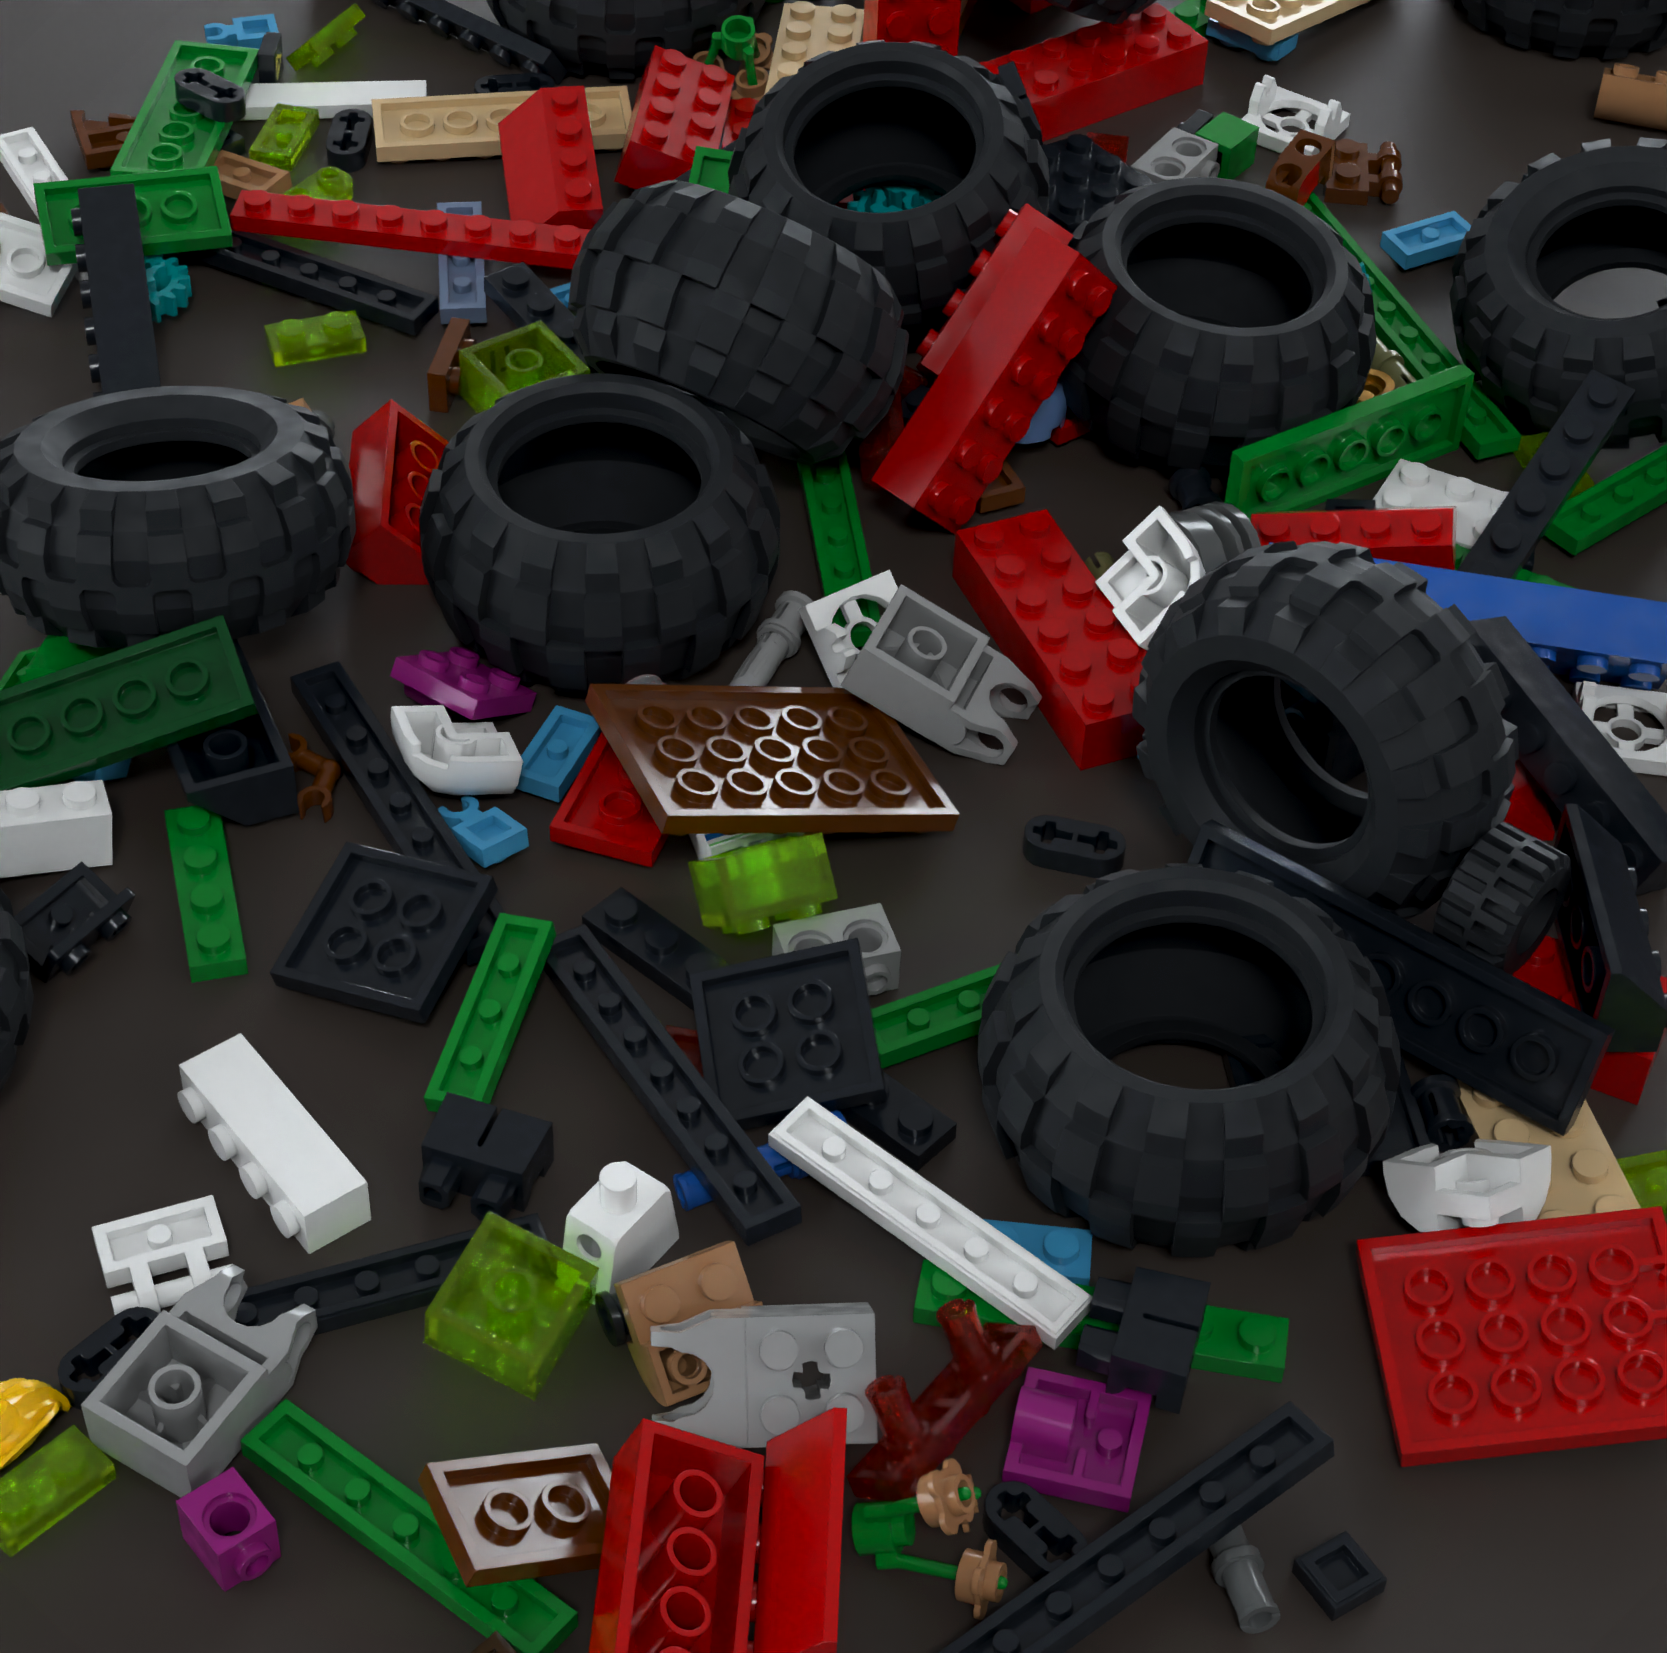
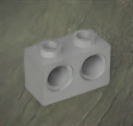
M1173 127L1132 164L1131 168L1148 176L1154 183L1188 177L1217 178L1220 170V165L1216 162L1219 144Z
M881 903L773 924L772 956L858 938L862 950L869 995H877L885 991L899 989L901 949Z

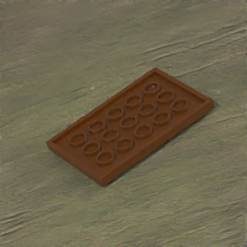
M590 684L585 702L662 834L683 836L686 834L721 833L724 835H735L737 833H771L776 835L785 833L833 834L835 832H867L871 834H879L881 832L927 833L933 831H953L959 818V812L895 719L844 688Z

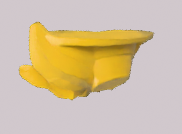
M12 1378L0 1382V1471L33 1444L39 1434L49 1425L60 1410L68 1412L71 1408L68 1398L51 1385L39 1380H27L25 1378Z

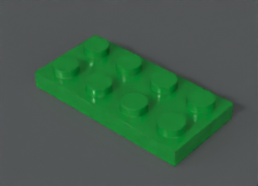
M217 166L33 183L47 266L77 263L75 244H84L83 236H74L71 209L80 208L78 188L134 183L144 256L232 247V232Z

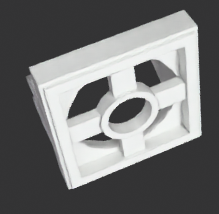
M1265 74L1262 83L1257 82L1255 84L1249 101L1248 113L1242 120L1259 127L1257 145L1281 154L1297 134L1296 132H1288L1282 129V127L1295 126L1335 140L1349 126L1351 113L1343 111L1339 101L1330 99L1327 105L1278 87L1275 78ZM1283 108L1296 113V115L1280 117L1272 114V112ZM1315 120V129L1309 128L1308 122ZM1266 125L1275 128V132L1267 128ZM1305 145L1304 155H1315L1320 152L1314 146Z
M890 569L798 609L832 687L843 688L840 685L853 665L855 658L860 653V650L851 641L850 635L855 624H864L873 631L877 624L871 618L862 615L856 599L863 598L876 601L884 608H887L898 590ZM839 607L847 622L844 628L836 623L832 624V619Z
M1576 681L1572 698L1632 772L1667 777V693L1600 685L1589 681ZM1597 708L1616 709V717L1611 718L1608 722L1593 721ZM1634 711L1653 714L1665 730L1645 727L1640 721L1634 719ZM1617 727L1629 728L1635 731L1639 738L1633 741L1622 740L1616 737L1611 730ZM1644 744L1659 745L1646 751H1636Z

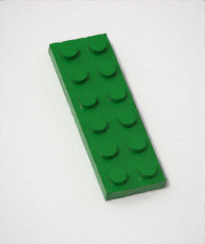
M175 40L110 169V176L214 166L233 122L225 123L212 120L180 104L175 95L174 77L176 73L184 69L202 68L239 85L244 89L246 95L258 69L257 55L259 49Z
M1462 363L1232 451L1224 503L1234 505L1247 515L1250 522L1251 514L1257 512L1302 511L1323 503L1327 499H1333L1388 477L1400 459L1424 463L1459 449L1475 373Z

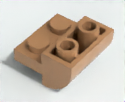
M1615 63L1613 69L1605 67L1593 118L1667 131V71H1657L1656 76L1639 74L1640 68L1630 64Z
M724 1241L614 1283L632 1338L631 1341L627 1342L633 1361L649 1392L658 1403L666 1407L705 1392L710 1384L711 1370L703 1360L693 1354L681 1353L668 1347L651 1346L650 1326L680 1323L710 1309L763 1306L762 1301H755L735 1241Z

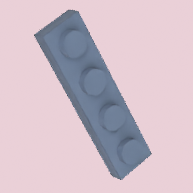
M481 201L437 203V210L444 213L468 216L482 215ZM438 254L441 324H449L451 317L470 319V324L487 323L486 293L484 292V259Z

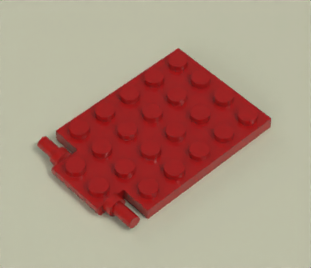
M1662 1206L1503 1223L1489 1227H1467L1358 1239L1356 1241V1256L1401 1467L1667 1438V1224Z

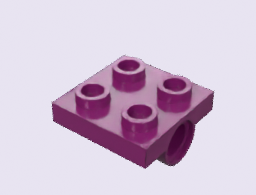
M451 647L446 652L421 650L419 655L396 657L390 677L404 684V694L407 698L422 706L444 705L449 718L456 713L470 720L531 712L537 695L536 692L519 684V676L500 668L491 669L479 662L480 657L478 654L461 647Z
M1028 1366L1024 1386L1021 1387L1002 1482L1018 1481L1026 1483L1041 1494L1128 1513L1152 1394L1125 1388L1124 1391L1116 1394L1105 1393L1107 1383Z

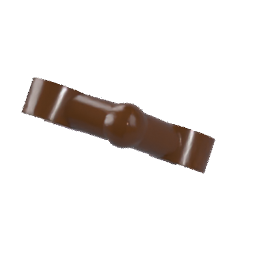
M289 733L290 746L293 752L288 754L294 765V772L304 770L315 776L312 785L305 787L297 795L300 819H304L308 808L314 805H321L323 819L326 823L334 814L331 794L336 781L341 776V766L334 759H327L308 750L307 741L303 736Z

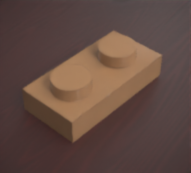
M225 150L219 152L214 166L218 167L223 195L236 200L241 190H264L268 193L284 194L292 188L289 171Z

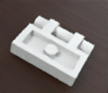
M213 1195L91 1227L107 1289L131 1282L134 1287V1291L110 1297L114 1315L134 1307L150 1308L160 1314V1309L175 1305L186 1292L211 1279L221 1270L233 1265L229 1264L210 1270L207 1263L208 1261L229 1256L227 1239ZM187 1267L189 1276L154 1285L153 1276Z

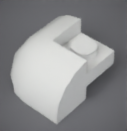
M1160 505L1122 540L1129 550L1095 582L1114 606L1112 612L1138 646L1145 650H1149L1147 646L1169 606L1183 597L1188 587L1205 576L1206 573L1196 548L1167 511Z
M444 705L391 707L392 734L402 757L413 775L433 792L454 796L512 794L518 786L523 760L510 733L497 732L493 722L452 723Z
M1476 1139L1474 1142L1475 1148L1452 1149L1439 1154V1148L1436 1144L1430 1143L1416 1147L1383 1161V1174L1388 1195L1400 1216L1419 1232L1458 1229L1465 1226L1489 1227L1496 1224L1536 1220L1545 1204L1551 1181V1145Z

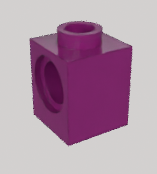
M231 1467L176 1501L184 1540L224 1592L243 1580L249 1581L259 1577L274 1561L281 1557L276 1520L234 1467ZM232 1531H242L234 1536H223Z

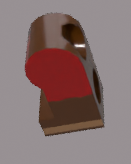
M1300 129L1278 157V161L1270 171L1265 188L1286 196L1304 206L1315 187L1319 183L1325 185L1333 175L1336 141ZM1305 145L1314 146L1320 152L1315 155H1304Z

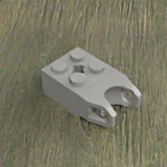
M902 584L894 594L840 685L948 751L985 763L999 765L1006 763L1018 744L1017 739L1001 717L1028 720L1042 698L1033 682L1008 657L987 645L990 637ZM1014 688L1020 691L1026 697L1027 704L1020 705L1010 702L1001 690ZM978 733L996 736L1002 742L1003 749L995 750L986 747L980 741Z
M234 1264L186 1292L169 1312L163 1309L81 1404L92 1446L180 1498L220 1475L241 1450L240 1440L273 1411L294 1384L301 1357L318 1327L316 1310L304 1303L288 1312L282 1313L272 1322L261 1326H245L236 1323L237 1310L248 1287L243 1279L245 1270Z
M868 1302L741 1306V1308L710 1309L680 1323L650 1326L651 1346L668 1347L681 1353L693 1354L703 1360L711 1370L710 1384L702 1397L692 1404L680 1406L671 1412L652 1414V1421L738 1448L766 1447L767 1441L837 1407L847 1408L846 1444L878 1443L875 1313ZM814 1361L819 1372L824 1373L821 1380H816V1384L804 1387L800 1380L793 1379L794 1372L803 1373L802 1364Z

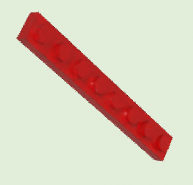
M241 190L230 213L231 230L512 263L524 262L530 265L565 269L573 268L586 235L591 230L577 228L573 225L538 224L529 220L494 219L484 215L450 214L440 210L406 209L396 205L362 204L352 200L318 199L308 195L274 194L264 190Z

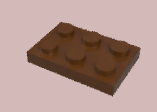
M598 1443L426 1463L418 1481L466 1588L599 1569L612 1472Z

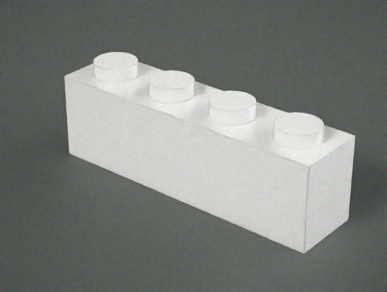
M103 780L74 781L67 784L31 788L18 787L12 790L0 791V878L72 870L81 861L89 868L113 865L112 812Z
M241 1033L179 1064L183 1090L179 1091L177 1096L183 1112L192 1123L195 1124L200 1121L208 1130V1136L215 1152L223 1161L231 1158L239 1168L240 1178L248 1193L254 1199L263 1197L270 1206L271 1215L276 1226L286 1238L294 1235L308 1254H311L371 1220L367 1181Z

